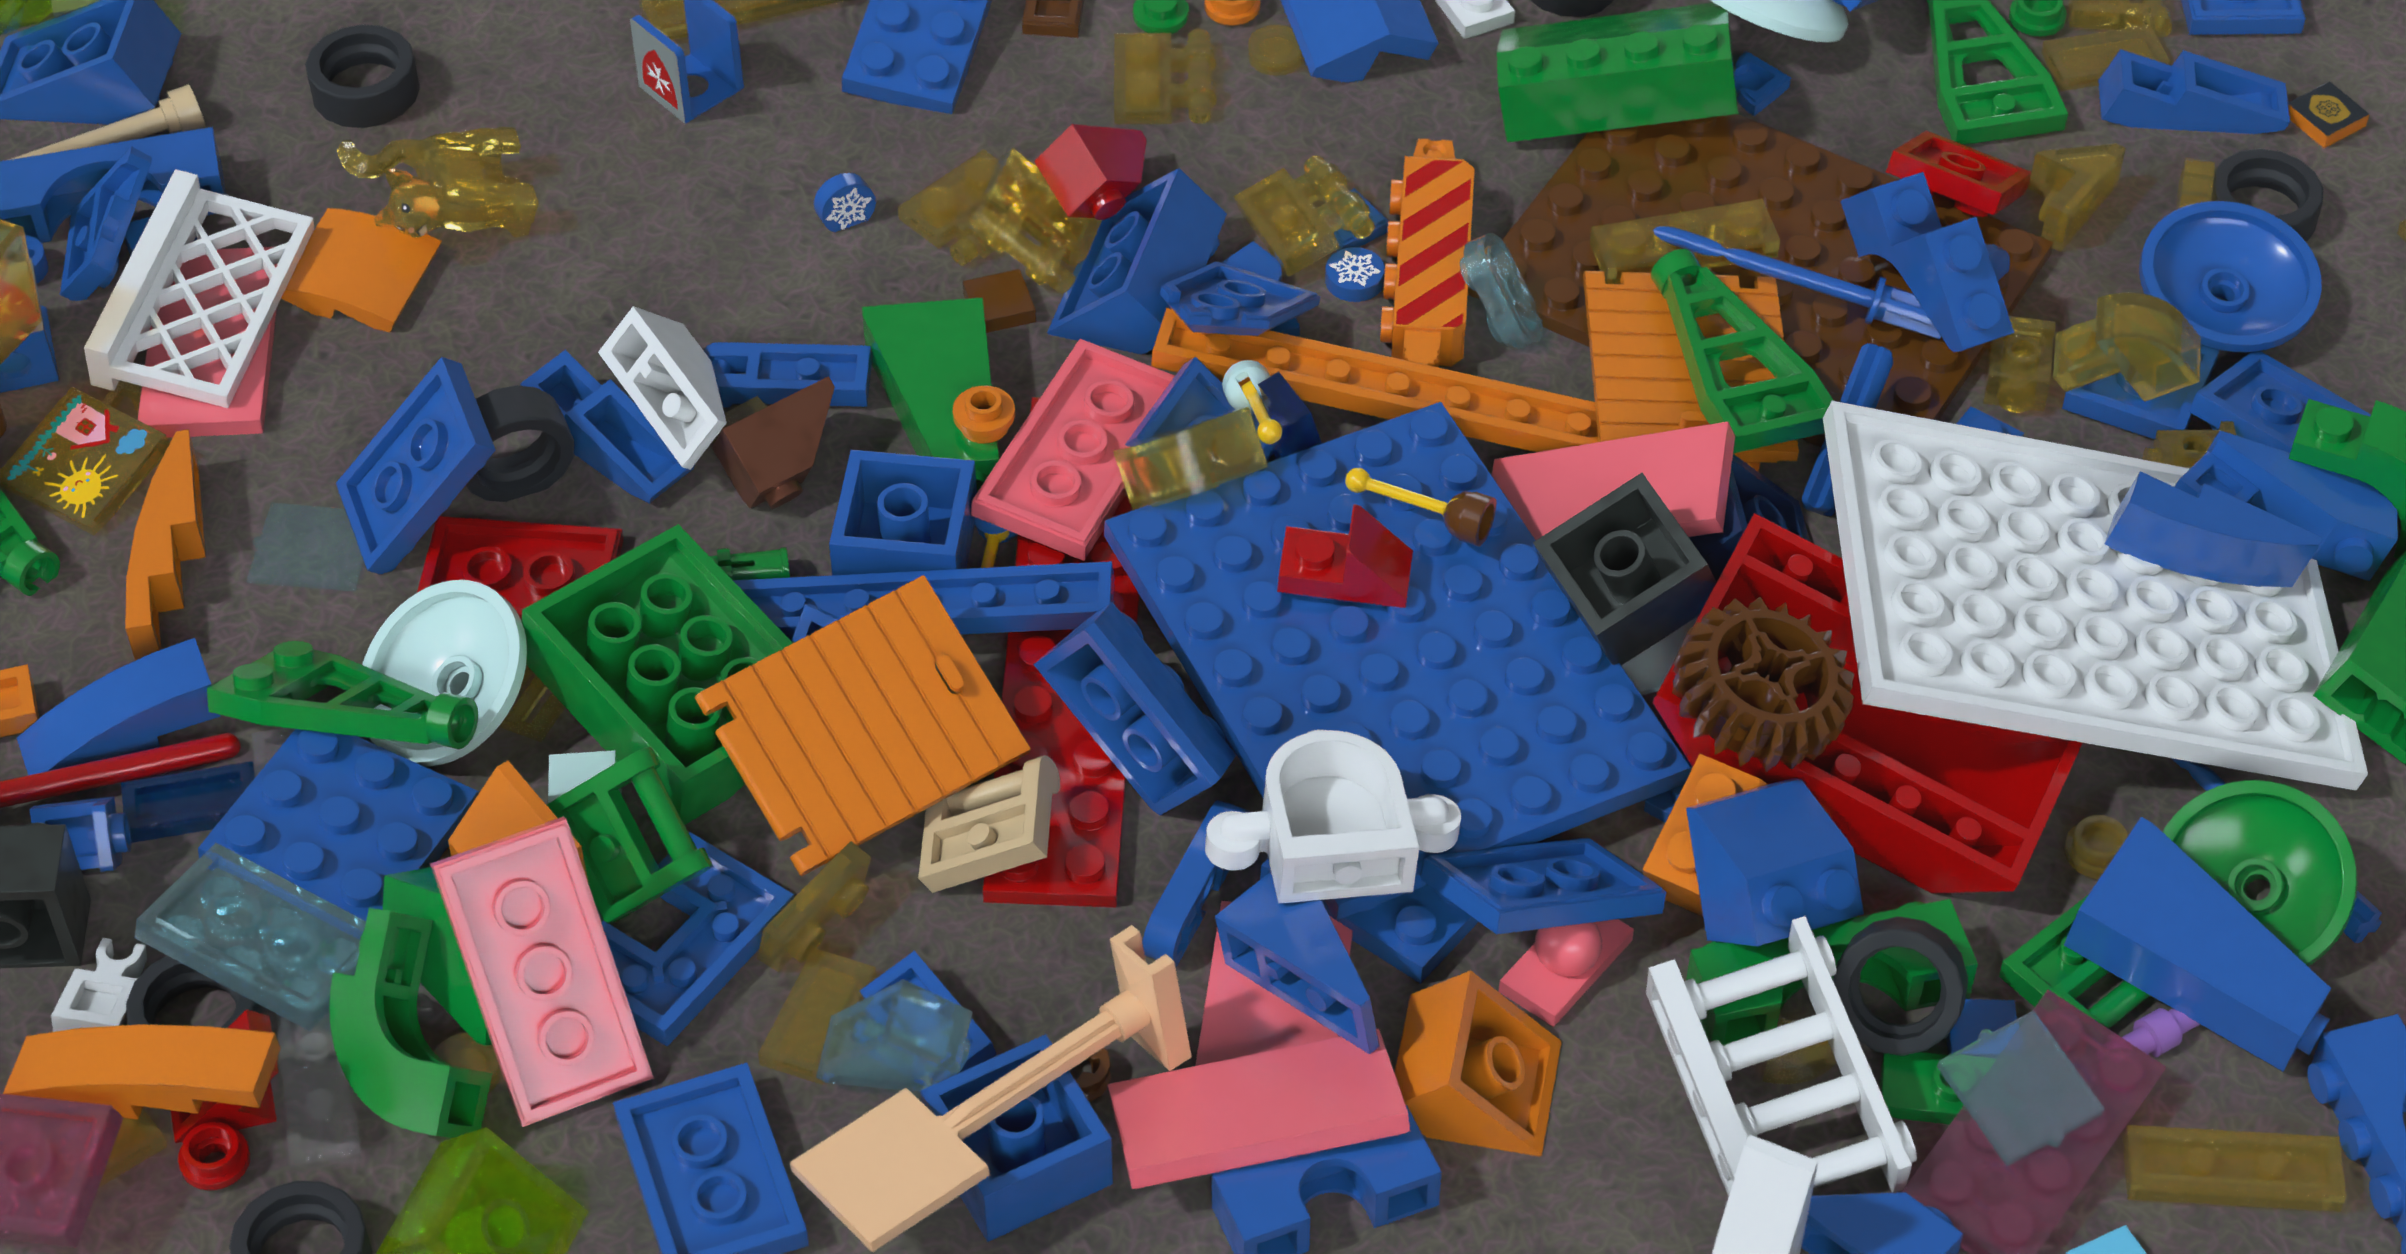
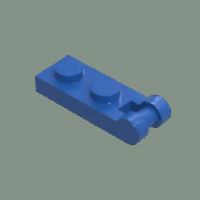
M717 342L707 345L704 349V352L712 362L723 407H730L732 404L772 405L828 376L835 386L830 406L867 407L872 367L871 346Z

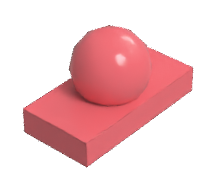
M1619 919L1538 929L1535 935V943L1500 980L1499 993L1554 1027L1631 943L1634 929Z

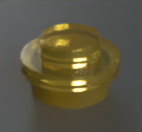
M2104 815L2086 817L2075 825L2066 837L2064 845L2066 859L2079 873L2099 879L2128 837V833L2120 822Z

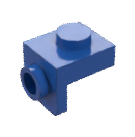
M114 796L37 805L29 809L31 823L66 825L81 870L100 868V872L115 870L122 863V853L131 851L129 819L126 812H116Z

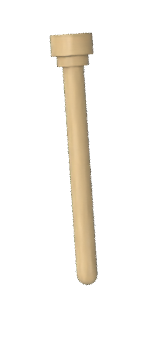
M188 84L168 91V98L158 101V108L12 159L135 140L166 129L171 134L178 131L206 128L196 97Z

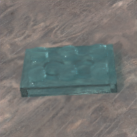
M215 843L137 918L135 938L311 1031L329 1012L333 972L355 976L359 958V942L364 932L366 921Z

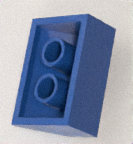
M1180 168L1128 195L1125 198V206L1115 215L1104 220L1096 219L1047 331L1049 335L1076 341L1083 339L1095 345L1141 355L1153 349L1166 308H1170L1160 295L1161 286L1206 266L1208 259L1219 247L1220 240L1218 235L1227 216V213Z
M1113 602L1086 619L1033 664L1150 809L1159 815L1213 786L1221 779L1236 757L1234 751L1225 742V735L1217 722L1200 711L1184 691V684L1179 675L1171 667L1161 663L1144 642L1142 631L1137 623L1128 615L1121 613Z

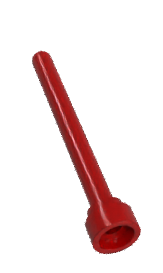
M224 733L0 781V808L233 758L240 752L241 743L234 734Z

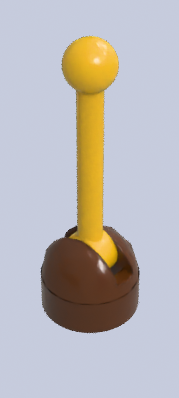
M1362 468L1351 469L1345 477L1347 488L1354 493L1368 490L1442 514L1444 524L1450 534L1460 541L1478 547L1487 539L1494 522L1496 499L1488 495L1464 491L1454 496L1447 503L1370 478L1368 472Z

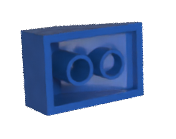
M99 0L57 18L9 35L5 38L0 50V119L109 125L152 110L160 100L159 94L168 70L173 64V56L182 33L154 0Z

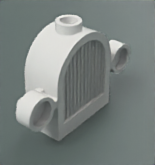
M1314 730L1289 740L1272 756L1266 771L1262 811L1247 813L1228 811L1220 813L1210 820L1206 832L1205 852L1208 859L1214 865L1226 870L1245 869L1257 860L1260 852H1266L1279 904L1413 892L1419 850L1428 853H1439L1452 848L1458 840L1461 812L1452 800L1441 795L1428 794L1418 798L1407 799L1401 774L1395 761L1383 748L1373 741L1349 732Z

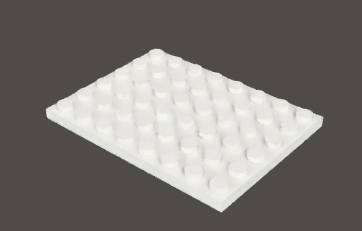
M1831 401L1823 417L1863 704L2357 791L2367 777L2368 771L2356 722L2343 714L2341 716L2313 696L2339 652L2317 560L2311 558L2293 587H2256L2222 583L2174 572L2129 554H2123L2109 548L2110 546L2104 543L2113 516L2140 471L2171 486H2175L2178 480L2190 468Z

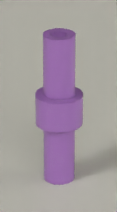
M2158 1008L2134 1023V1030L2098 1050L2096 1052L2097 1063L2104 1073L2113 1075L2150 1053L2154 1057H2159L2181 1044L2183 1034L2201 1024L2173 1008L2169 1011Z

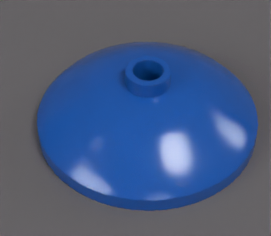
M2200 202L2184 206L2168 214L2150 232L2139 262V276L2143 292L2159 317L2186 338L2204 346L2223 351L2256 352L2274 348L2288 342L2297 336L2310 322L2321 296L2322 279L2320 268L2305 240L2292 227L2276 216L2253 206L2236 202ZM2216 297L2224 298V299L2227 300V301L2220 300V299H2218V298H2216Z

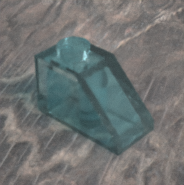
M903 979L831 1016L816 1078L834 1084L897 1090L907 1088L909 1091L920 1092V1090L958 1074L965 1065L970 1052V1041L967 1038L972 1011Z

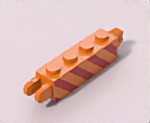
M1418 139L1414 155L1405 156L1403 180H1391L1389 215L1401 216L1400 222L1388 221L1386 256L1398 258L1397 264L1385 263L1383 299L1395 301L1394 307L1382 306L1380 342L1392 343L1391 357L1438 368L1439 366L1451 367L1464 359L1475 168L1464 159H1455L1453 141L1451 140L1432 141L1430 139Z

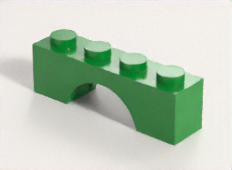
M1951 899L1930 903L1910 902L1895 910L1864 916L1859 915L1811 930L1814 938L1819 936L1825 937L1837 966L1841 955L1852 937L1871 923L1898 916L1924 920L1946 933L1961 952L1968 975L1965 999L1970 998L1978 962ZM1789 937L1761 946L1713 941L1701 948L1691 949L1686 980L1694 979L1696 984L1790 954L1788 949ZM1903 947L1883 949L1869 958L1861 970L1860 982L1883 991L1904 1011L1934 1006L1940 1000L1941 982L1937 969L1926 956L1914 949ZM1802 979L1707 1010L1706 1018L1700 1020L1708 1041L1719 1040L1723 1046L1777 1028L1780 1011L1784 1004L1793 994L1805 987Z

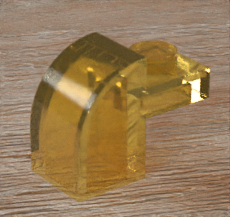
M2131 292L2104 295L2097 299V318L2075 324L2068 329L2056 333L2053 378L2067 392L2120 372L2145 402L2200 382L2201 337L2177 308L2160 298Z
M1249 407L1240 408L1186 428L1170 430L1113 450L1133 510L1147 505L1155 507L1186 498L1268 467Z

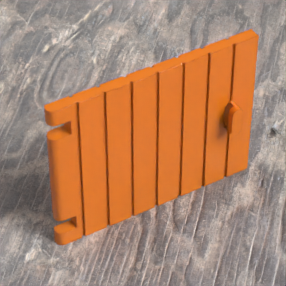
M1584 271L1583 281L1598 442L1709 425L1700 410L1667 301L1653 282L1651 273L1622 272L1620 284H1605L1604 271ZM1716 275L1784 341L1776 278L1756 276L1755 289L1740 288L1738 276ZM1719 313L1695 318L1706 339L1737 332ZM1752 355L1719 362L1724 380L1732 388L1775 378ZM1798 440L1734 454L1744 462L1777 463V461H1797L1799 454Z
M925 575L783 648V650L775 652L754 665L733 674L725 680L712 685L695 696V700L705 716L725 706L734 720L718 728L715 733L779 841H784L799 832L802 833L809 846L797 851L790 857L801 877L998 771L1000 768L1024 757L1031 750ZM935 666H937V668L939 669L940 673L942 674V676L944 677L945 681L947 682L948 686L950 687L951 690H953V691L955 692V694H953V693H951V692L949 691V689L947 688V686H946V684L944 683L943 679L941 678V676L939 675L938 671L936 670V667H935Z

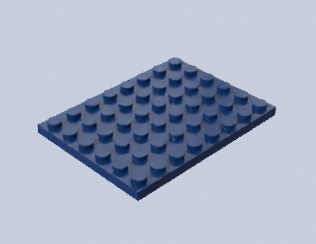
M1442 402L1105 520V539L1263 799L1268 764L1274 753L1283 744L1310 731L1333 730L1362 736L1383 748L1395 761L1400 771L1407 799L1435 794L1449 798L1459 807L1461 822L1457 842L1452 848L1444 852L1428 853L1419 850L1413 890L1428 885L1421 880L1425 857L1533 844L1684 785L1690 774L1691 767L1620 663L1611 664L1599 643L1594 639L1566 595L1561 591L1533 544L1536 540ZM1362 468L1368 472L1370 478L1447 503L1454 496L1464 491L1488 495L1496 499L1494 522L1487 539L1478 547L1460 541L1450 534L1444 524L1442 514L1368 490L1354 493L1347 488L1345 477L1351 469ZM1353 504L1364 508L1413 550L1406 608L1277 592L1286 526L1349 534ZM1406 893L1327 899L1325 902L1336 920H1339Z

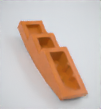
M189 429L176 431L152 477L135 527L126 576L125 629L135 661L161 650L159 612L184 609L181 561L206 558L199 465Z
M140 1024L86 1027L30 1035L25 1038L2 1095L5 1101L10 1103L136 1120L139 1119L143 1106L198 1114L203 1100L259 1108L281 1047L275 1033L209 1026Z

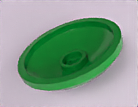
M2244 780L2227 783L2205 791L2192 799L2173 816L2164 828L2163 833L2307 966L2316 962L2330 950L2348 925L2355 906L2358 888V873L2353 850L2345 832L2333 815L2318 801L2304 792L2271 781ZM2260 879L2269 882L2270 892L2264 899L2252 900L2247 897V887L2251 882Z

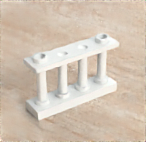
M1805 916L1792 920L1788 941L1790 954L1699 984H1696L1694 979L1683 981L1675 959L1648 968L1646 995L1728 1197L1742 1150L1749 1134L1757 1137L1758 1134L1853 1102L1869 1139L1812 1158L1819 1161L1813 1188L1881 1165L1892 1193L1906 1189L1912 1167L1911 1163L1917 1160L1913 1139L1903 1121L1894 1123L1831 978V976L1837 973L1831 948L1824 936L1814 938ZM1802 979L1816 1015L1723 1046L1719 1040L1708 1041L1700 1020L1706 1018L1707 1010ZM1828 1041L1842 1077L1749 1108L1744 1102L1734 1105L1725 1083L1732 1079L1731 1072Z

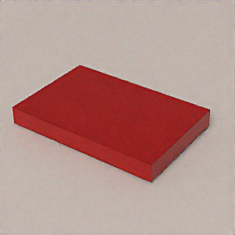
M439 516L435 523L417 593L429 586L450 580L478 582L505 597L517 611L522 621V609L619 557L624 540L623 531L618 528Z

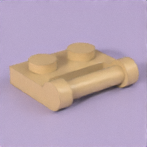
M1041 756L1026 761L1022 770L964 788L926 809L918 879L934 893L1046 858L1052 795L1060 790V776L1053 760L1049 756Z

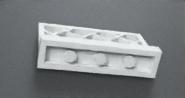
M175 169L84 347L91 385L114 391L119 380L229 408L314 231L313 217L200 189L198 175ZM212 212L232 217L237 226L208 236L202 227V223L207 213ZM272 229L293 233L289 242L266 251L256 235ZM246 240L255 255L225 265L217 250ZM207 254L215 270L185 280L180 271L182 263ZM264 269L270 279L268 286L243 295L235 279ZM224 284L233 299L203 310L195 294ZM185 299L193 314L163 325L157 315L160 307ZM242 313L248 323L246 331L221 340L212 324ZM202 328L211 344L181 355L172 339ZM159 344L164 346L171 360L153 367L133 363L138 352ZM219 358L226 368L220 385L195 379L190 371L193 368Z

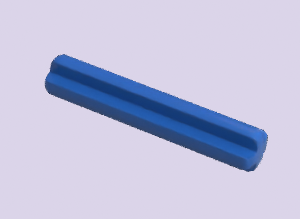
M1871 343L1863 345L1840 402L1875 409L1894 363L1892 352L1882 346ZM1825 438L1801 498L1803 508L1823 516H1831L1836 509Z

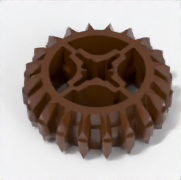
M1761 597L1750 603L1748 609L1741 602L1734 599L1729 605L1724 607L1723 611L1713 607L1709 613L1703 616L1701 622H1696L1695 626L1688 630L1682 642L1683 646L1680 647L1674 659L1675 667L1673 672L1676 673V676L1673 680L1672 694L1682 698L1679 704V716L1697 719L1694 724V738L1710 735L1716 740L1714 744L1715 755L1728 748L1737 753L1740 767L1749 762L1752 757L1758 758L1766 772L1773 766H1776L1779 760L1792 770L1797 764L1802 763L1805 757L1814 761L1817 756L1824 752L1827 745H1830L1832 740L1835 741L1845 726L1843 721L1846 720L1853 706L1854 696L1850 691L1853 687L1852 681L1855 674L1844 669L1847 651L1829 648L1832 630L1816 632L1811 628V613L1801 619H1796L1789 615L1786 602L1777 607L1775 611L1768 610ZM1728 657L1732 667L1729 673L1721 674L1718 660ZM1804 693L1808 709L1800 712L1795 701L1798 694Z

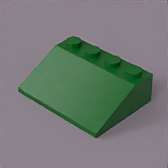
M1714 2L1502 29L1497 49V76L1507 142L1738 114L1729 11Z
M679 524L522 609V624L527 642L526 665L605 751H616L617 762L636 751L652 747L661 764L656 771L684 825L728 800L745 785L744 780L715 733L718 728L734 720L725 706L705 716L695 700V696L712 685L754 665L756 662L779 650H783V648L793 643Z

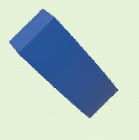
M2120 49L2098 80L2101 120L2132 128L2261 134L2284 131L2290 124L2286 83L2184 50L2171 66Z
M566 350L520 383V386L536 387L553 396L573 436L574 455L629 494L647 503H651L695 467L694 465L691 470L683 468L638 406L611 379L601 385Z
M2140 471L2113 516L2104 544L2123 554H2129L2143 561L2159 565L2162 568L2189 576L2222 583L2256 587H2293L2320 546L2322 537L2206 483L2202 485L2195 497Z
M192 638L153 652L120 667L80 689L40 717L17 737L28 775L158 748L160 744L157 736L221 717L219 714L208 712L207 688L212 685L196 639Z

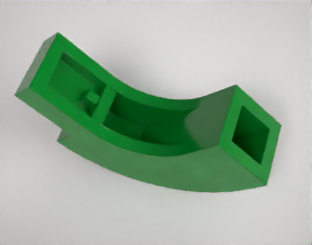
M2308 399L2289 459L2355 478L2381 492L2397 509L2401 521V534L2393 556L2394 558H2399L2406 550V411L2376 400L2369 417Z
M369 908L365 929L359 942V958L355 976L333 972L329 1003L330 1028L333 1045L342 1071L362 1102L387 1122L414 1132L478 1142L492 1073L463 1068L445 1062L429 1047L419 1025L417 997L433 920Z

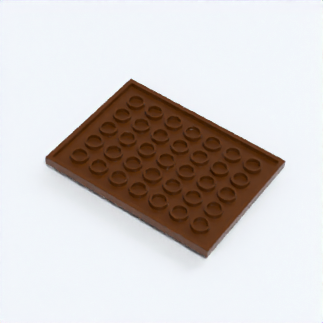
M1739 114L1588 132L1468 282V295L1590 347L1583 281L1584 271H1604L1605 284H1620L1622 272L1651 273L1653 266L1661 257L1671 251L1682 249L1661 240L1654 234L1653 229L1662 226L1674 227L1704 236L1721 244L1725 249L1735 248L1755 252L1871 290H1875L1879 278L1884 277L1886 278L1885 285L1912 293L1901 274L1888 260L1873 254L1862 257L1858 256L1840 202L1866 190L1899 179ZM1936 194L1931 195L1942 228L1977 217L1960 211L1954 206L1955 202ZM1990 216L1977 217L1985 244L1997 245L2007 251L2010 256V269L1998 281L2010 316L2051 256L2054 242ZM1693 252L1701 266L1707 267L1713 274L1738 276L1740 288L1755 289L1756 276L1770 277L1740 267L1727 260L1724 256H1707ZM1776 279L1784 342L1815 371L1836 402H1840L1861 347L1871 343L1890 350L1894 362L1875 409L1938 421L1992 342L1989 341L1959 352H1953L1942 337L1938 340L1873 319L1871 324L1865 323L1867 307ZM1825 433L1801 439L1822 447Z

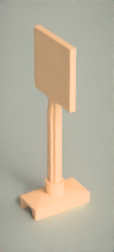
M1133 925L1129 926L1110 939L1120 994L1100 1006V1014L942 1116L934 1115L907 1088L901 1090L791 1161L792 1172L873 1253L990 1175L988 1165L962 1141L963 1139L1116 1039L1124 1042L1132 1037L1169 1071L1190 1059L1192 1056L1175 962L1165 954L1153 963L1147 964L1141 933Z

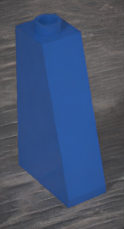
M2141 817L2079 908L2064 946L2281 1071H2284L2297 1049L2310 1055L2330 1021L2329 1018L2320 1014L2319 1011L2331 987L2157 826Z

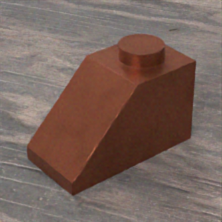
M829 376L723 428L712 449L741 499L750 509L767 501L771 509H775L793 500L803 492L800 483L805 480L813 467L835 388Z

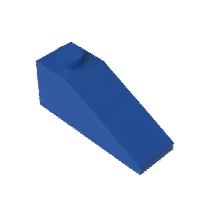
M2221 430L2207 450V452H2211L2259 489L2250 502L2251 505L2322 537L2320 546L2312 559L2317 560L2318 565L2370 581L2398 540L2397 509L2381 492L2367 483L2289 459V452Z
M1270 871L1215 915L1226 965L1366 1053L1371 1054L1379 1047L1371 999L1322 900L1279 904L1272 872Z

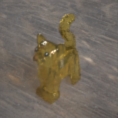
M513 127L478 128L464 132L438 133L422 140H394L373 156L360 152L352 140H343L337 148L340 163L347 172L367 179L386 176L391 192L387 206L375 217L376 226L396 227L401 233L415 238H419L439 228L471 232L492 227L506 228L514 237L529 235L531 224L534 223L538 200L533 185L520 182L519 178L506 177L502 172V153L516 154L520 152L521 148L516 129ZM398 163H405L415 169L418 177L394 168Z

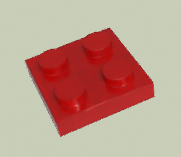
M1927 130L1893 150L1886 169V173L1901 179L1924 172L1931 195L1937 192L1955 200L1954 206L1957 209L1977 217H1987L1988 214L1996 215L2023 196L2033 174L2029 170Z

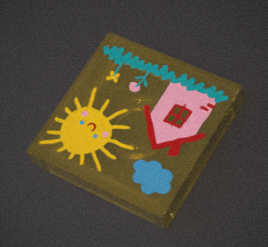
M71 386L0 469V486L94 536L111 520L162 459L170 442L166 434Z

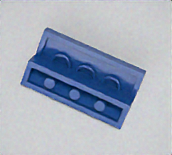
M1281 0L1311 77L1346 83L1364 80L1380 51L1429 60L1438 45L1437 38L1420 0Z

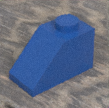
M1906 1192L1811 1196L1801 1248L1809 1254H1958L1963 1233L1954 1227L1953 1223L1943 1212L1931 1206H1924Z

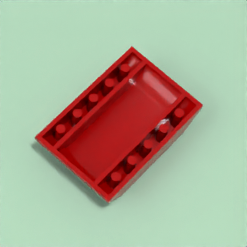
M1754 513L1696 622H1701L1703 616L1709 613L1713 607L1723 611L1726 605H1729L1736 599L1748 609L1750 603H1753L1759 597L1764 601L1768 610L1775 611L1777 607L1786 602L1789 615L1796 619H1801L1811 613V628L1814 631L1824 632L1832 630L1829 648L1847 651L1844 669L1855 674L1852 681L1853 687L1850 691L1854 696L1853 706L1848 717L1843 721L1845 726L1835 741L1832 740L1830 745H1827L1824 752L1817 756L1814 761L1805 757L1802 763L1797 764L1791 770L1779 760L1776 766H1773L1766 772L1758 758L1752 757L1749 762L1740 767L1737 753L1728 748L1715 755L1714 744L1716 740L1710 735L1694 738V724L1697 719L1679 716V704L1682 698L1672 694L1673 680L1676 676V673L1673 672L1675 667L1673 663L1653 700V704L1692 767L1699 754H1702L1755 776L1768 785L1790 778H1801L1853 846L1855 854L1930 893L2014 891L2023 876L2083 743L1863 704L1842 558ZM1728 657L1718 660L1721 674L1729 673L1732 665ZM1798 694L1795 703L1801 712L1808 709L1805 694Z

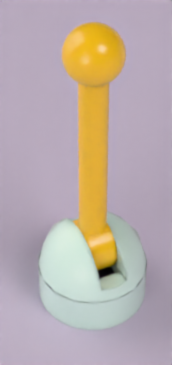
M1252 360L1235 363L1227 370L1222 382L1223 392L1227 401L1239 412L1255 414L1259 423L1257 435L1263 443L1274 444L1278 442L1282 436V427L1278 421L1270 418L1265 408L1271 403L1274 394V383L1268 370L1259 362ZM1247 377L1250 378L1251 381L1242 386L1239 385L1238 382Z

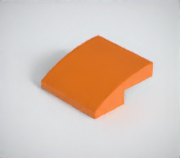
M327 208L314 229L281 299L313 315L332 319L337 310L373 329L391 332L436 256L442 241L426 233L420 237L415 232L417 231L416 229H414L413 233H410L408 231L409 226L383 217L345 209ZM400 225V227H403L405 231H401L396 227Z

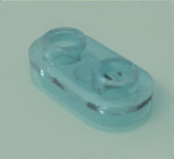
M1488 233L1467 242L1464 246V257L1460 260L1461 273L1466 284L1472 290L1477 291L1487 311L1488 327L1495 340L1499 343H1504L1515 351L1539 342L1543 335V325L1541 318L1536 312L1537 305L1506 244L1494 233Z

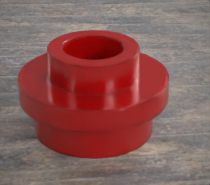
M206 1122L196 1126L186 1135L179 1150L178 1164L182 1176L193 1187L201 1190H219L234 1184L244 1175L250 1163V1149L245 1137L236 1129L222 1122ZM222 1152L226 1154L224 1158L217 1162L203 1163L204 1159L211 1153Z

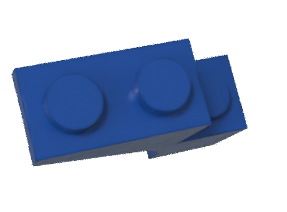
M1924 172L1874 187L1840 201L1858 256L1862 257L1869 254L1881 256L1898 270L1951 351L1959 352L2014 333L1977 217L1942 228Z

